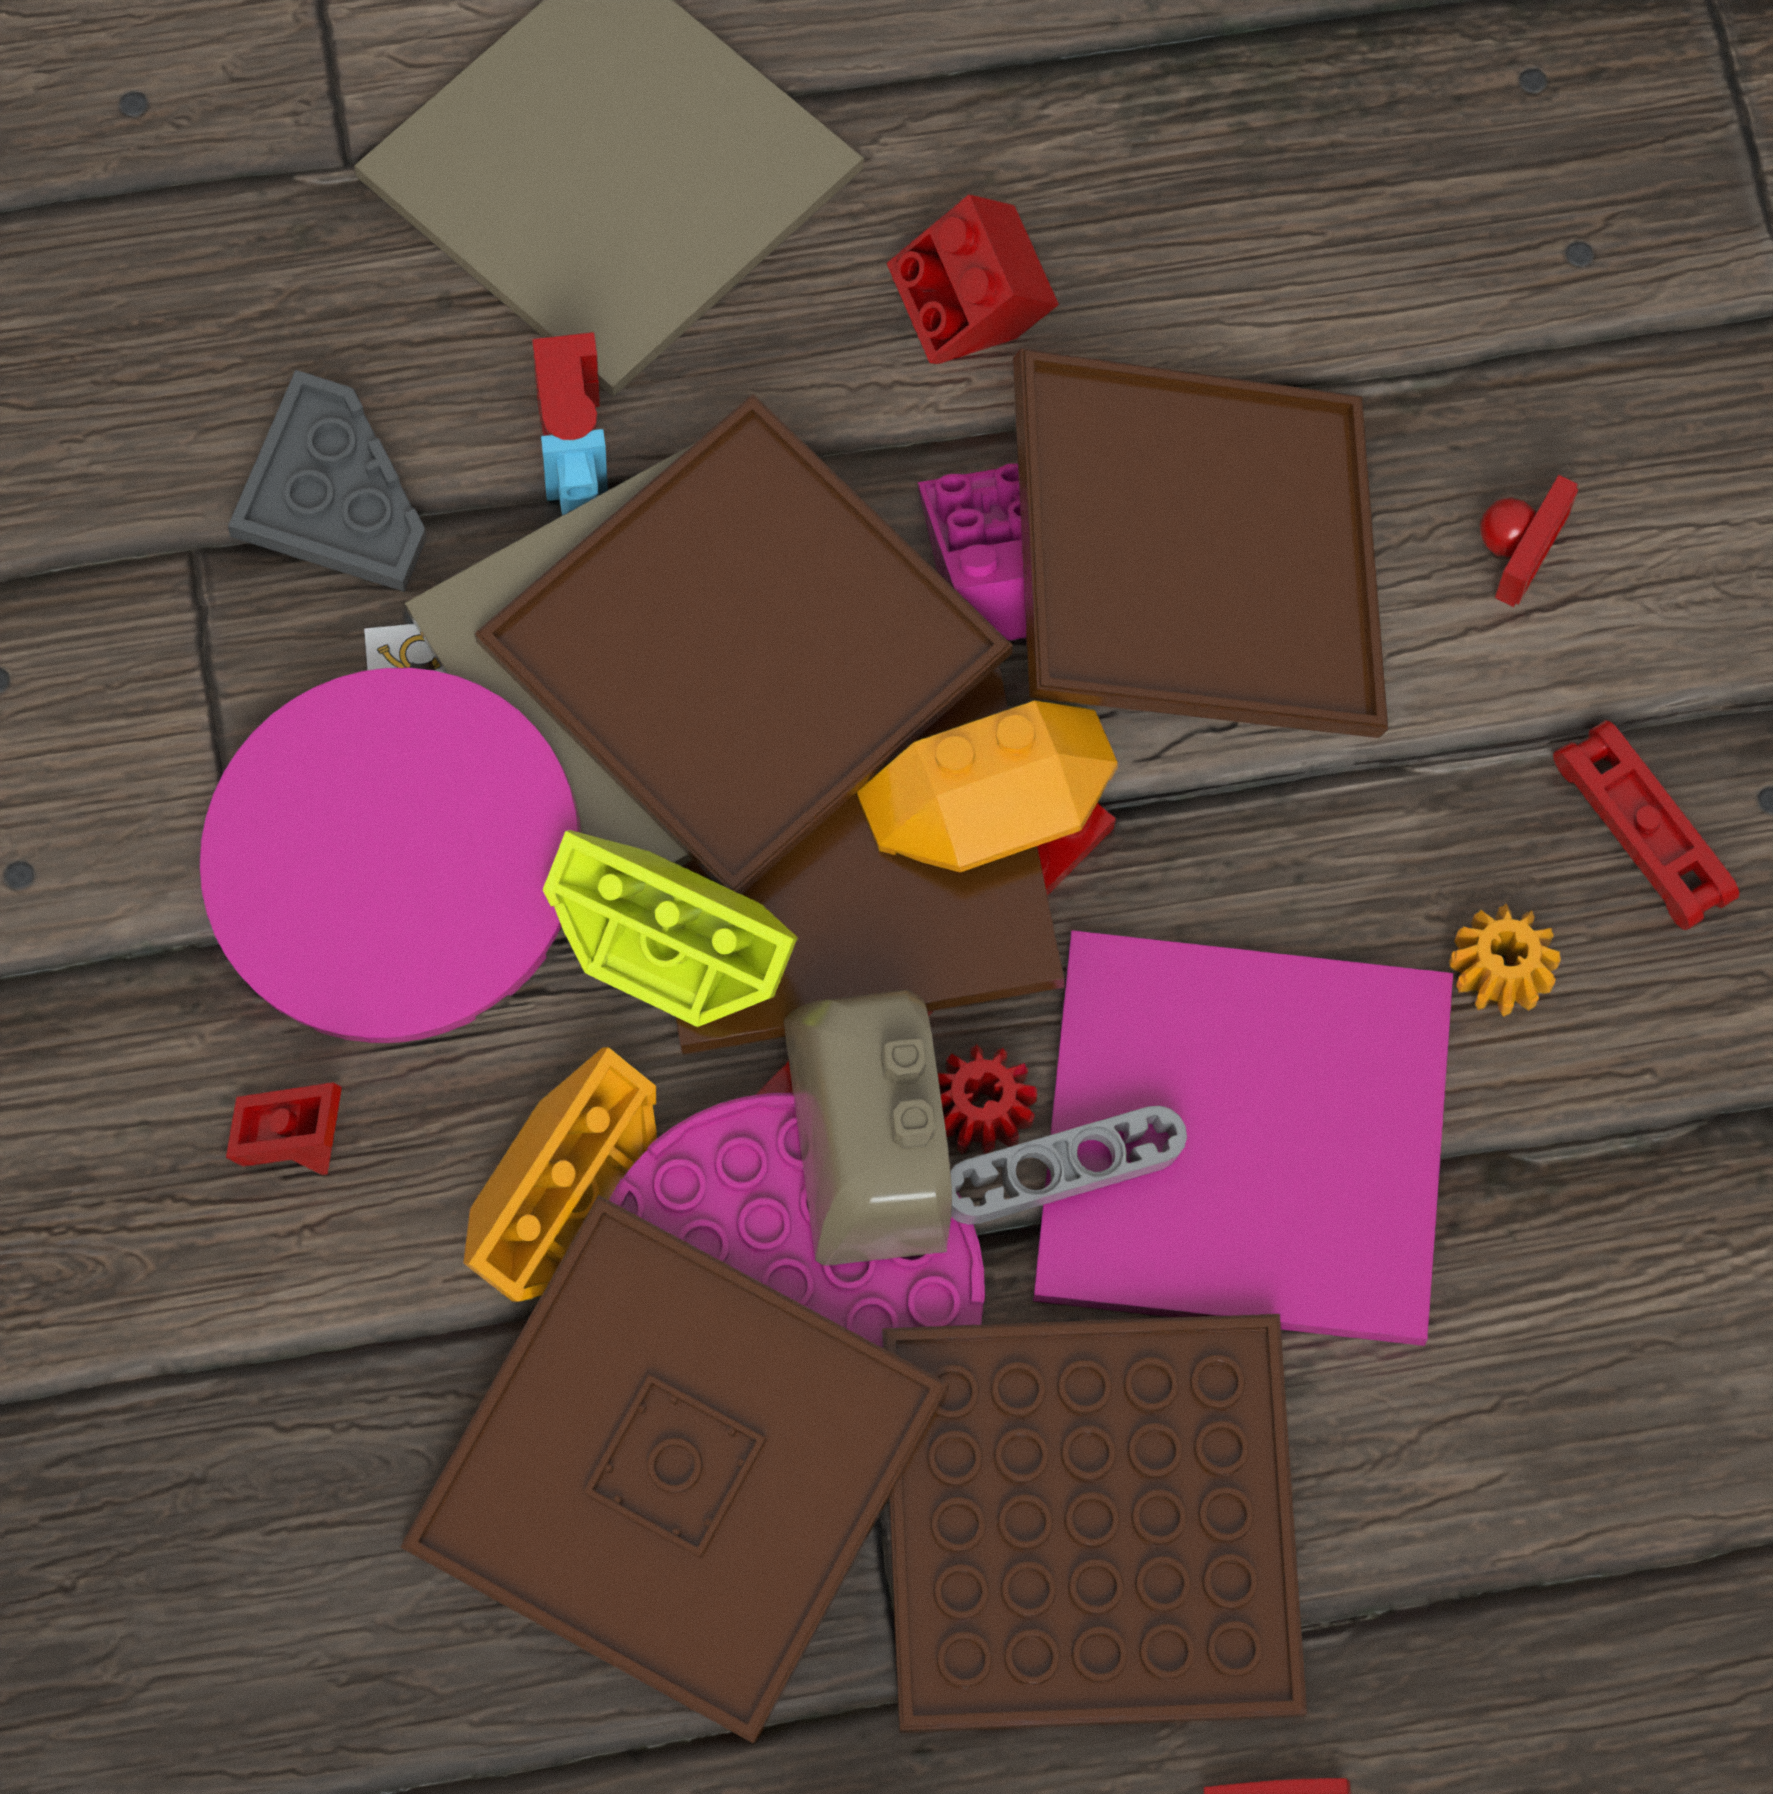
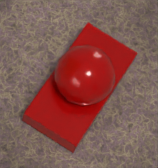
M1558 475L1537 513L1526 501L1509 497L1495 501L1482 514L1479 525L1485 547L1496 556L1510 559L1503 571L1495 595L1496 599L1513 608L1516 604H1520L1570 516L1579 491L1577 483Z

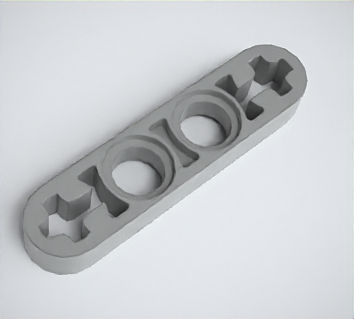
M1160 1105L1148 1106L964 1160L956 1164L950 1171L952 1185L951 1217L957 1222L967 1225L980 1224L1162 1170L1172 1165L1185 1147L1187 1139L1186 1126L1181 1117L1170 1108ZM1148 1124H1152L1157 1133L1167 1132L1170 1138L1163 1146L1162 1152H1158L1153 1143H1147L1134 1147L1128 1156L1132 1163L1126 1162L1125 1144L1142 1138L1148 1129ZM1118 1131H1122L1124 1133L1123 1140L1119 1135ZM1087 1140L1102 1142L1111 1152L1112 1163L1110 1168L1102 1172H1093L1083 1167L1077 1156L1079 1144ZM1025 1158H1036L1044 1162L1051 1173L1050 1184L1041 1190H1032L1023 1186L1016 1175L1018 1162ZM995 1167L1002 1168L1003 1186L985 1192L980 1201V1206H974L970 1197L959 1199L956 1193L960 1191L964 1178H970L975 1187L994 1183L999 1173ZM1004 1188L1010 1199H1004Z

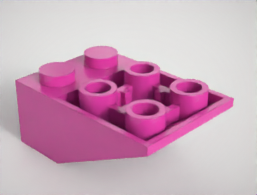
M1007 464L999 469L963 475L948 474L939 479L918 482V491L937 572L1008 641L1026 638L1018 464Z

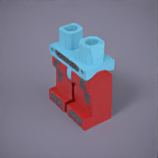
M594 332L532 339L536 393L542 431L541 444L547 501L560 500L562 516L596 498L597 495L608 491L603 429L598 430L596 407H600Z

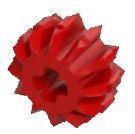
M976 1044L970 1048L969 1063L951 1053L946 1058L945 1068L947 1073H937L946 1138L957 1133L959 1134L957 1150L961 1155L970 1149L972 1141L981 1142L983 1154L995 1151L996 1139L1008 1147L1018 1145L1020 1135L1017 1129H1030L1033 1126L1035 1114L1029 1107L1037 1102V1088L1032 1085L1023 1084L1028 1076V1068L1025 1066V1063L1005 1068L1008 1053L1004 1048L996 1051L992 1060H987L983 1057L981 1047ZM981 1094L989 1095L993 1099L988 1100L983 1108L972 1104V1102H977L980 1099Z

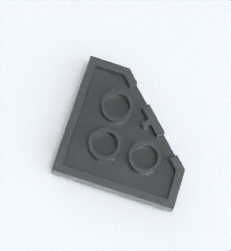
M295 370L228 524L230 537L405 592L427 540L425 527L415 508H412L400 484L399 476L380 439L376 438L354 389Z

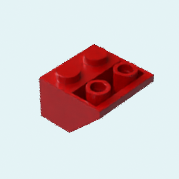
M970 194L967 195L886 263L928 361L932 364L938 365L1017 339L1059 305L1015 205Z

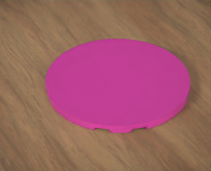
M382 668L353 673L318 685L282 706L253 731L225 769L213 793L201 839L200 877L206 913L217 941L235 970L262 999L280 1013H284L297 1022L314 1028L320 1033L345 1040L367 1043H399L429 1038L469 1024L476 1020L477 1015L491 1008L508 994L511 997L531 978L547 958L545 954L561 929V923L554 906H550L543 892V887L565 831L572 830L581 833L580 817L567 775L552 748L538 729L518 709L499 695L461 677L434 670Z
M767 1093L741 1097L719 1103L695 1113L656 1139L647 1148V1151L633 1164L623 1179H620L609 1201L880 1347H882V1328L981 1325L985 1299L984 1267L980 1244L973 1224L960 1223L951 1217L947 1252L828 1266L815 1261L793 1093Z

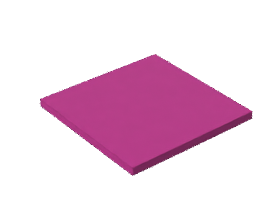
M1072 930L1050 1135L1148 1106L1160 1105L1170 1108L1181 1117L1186 1126L1187 1139L1185 1147L1172 1165L1162 1170L1043 1205L1033 1302L1174 1318L1280 1314L1281 1330L1425 1346L1428 1339L1453 973ZM1148 1124V1129L1142 1138L1125 1144L1126 1162L1132 1163L1128 1156L1134 1147L1147 1143H1153L1158 1152H1162L1163 1146L1170 1138L1167 1132L1157 1133L1153 1125ZM1118 1131L1119 1135L1123 1140L1124 1133L1122 1131ZM1087 1140L1079 1144L1077 1156L1083 1167L1093 1172H1102L1110 1168L1112 1163L1111 1152L1102 1142ZM1048 1167L1046 1169L1045 1187L1051 1181V1173Z

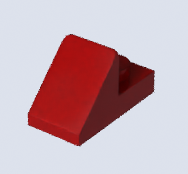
M332 1082L236 1097L226 1158L243 1167L293 1160L321 1175H327L342 1086Z

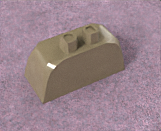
M905 989L818 1000L798 1007L783 1021L815 1261L828 1266L947 1252L952 1210L951 1173L933 1038L924 999L915 992Z

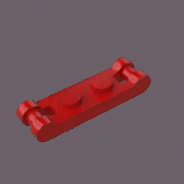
M1608 720L1603 721L1589 730L1588 739L1578 745L1574 742H1569L1553 753L1554 762L1561 775L1568 782L1576 785L1664 900L1669 915L1678 927L1687 931L1704 920L1703 912L1713 906L1723 908L1739 898V889L1731 874L1612 722ZM1601 759L1610 762L1613 768L1602 775L1594 766V763ZM1693 870L1701 880V885L1690 891L1680 877Z

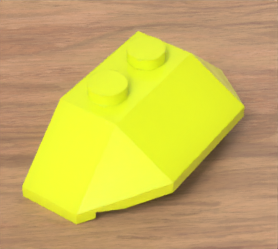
M572 830L565 831L543 887V892L550 906H554L562 929L586 974L696 1027L774 997L798 938L762 904L650 851Z

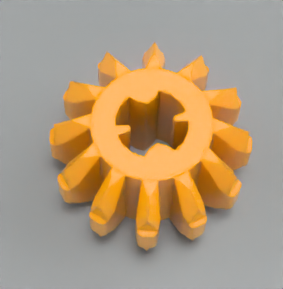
M1507 904L1499 907L1495 920L1483 910H1480L1473 916L1472 928L1463 927L1458 930L1454 942L1459 949L1452 952L1449 965L1450 969L1462 973L1456 983L1458 993L1473 990L1479 992L1475 1001L1477 1010L1484 1009L1488 1005L1489 1000L1498 1002V1009L1502 1016L1505 1017L1511 1014L1515 1001L1529 1011L1536 1006L1539 999L1538 993L1547 994L1551 992L1556 981L1551 971L1558 968L1561 961L1560 952L1548 948L1554 937L1552 928L1535 931L1531 928L1535 919L1532 910L1523 914L1520 921L1512 919V913ZM1500 955H1506L1507 964L1510 966L1504 965V960Z

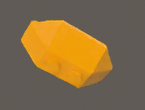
M1034 700L913 742L857 792V798L879 851L892 855L899 853L922 863L961 873L1081 831L1098 803L1108 781L1112 779L1118 769V762L1094 709Z
M602 1047L539 1101L470 1208L463 1263L512 1302L542 1296L598 1195L609 1200L620 1179H623L633 1164L657 1139L653 1105L656 1104V1085L609 1047Z

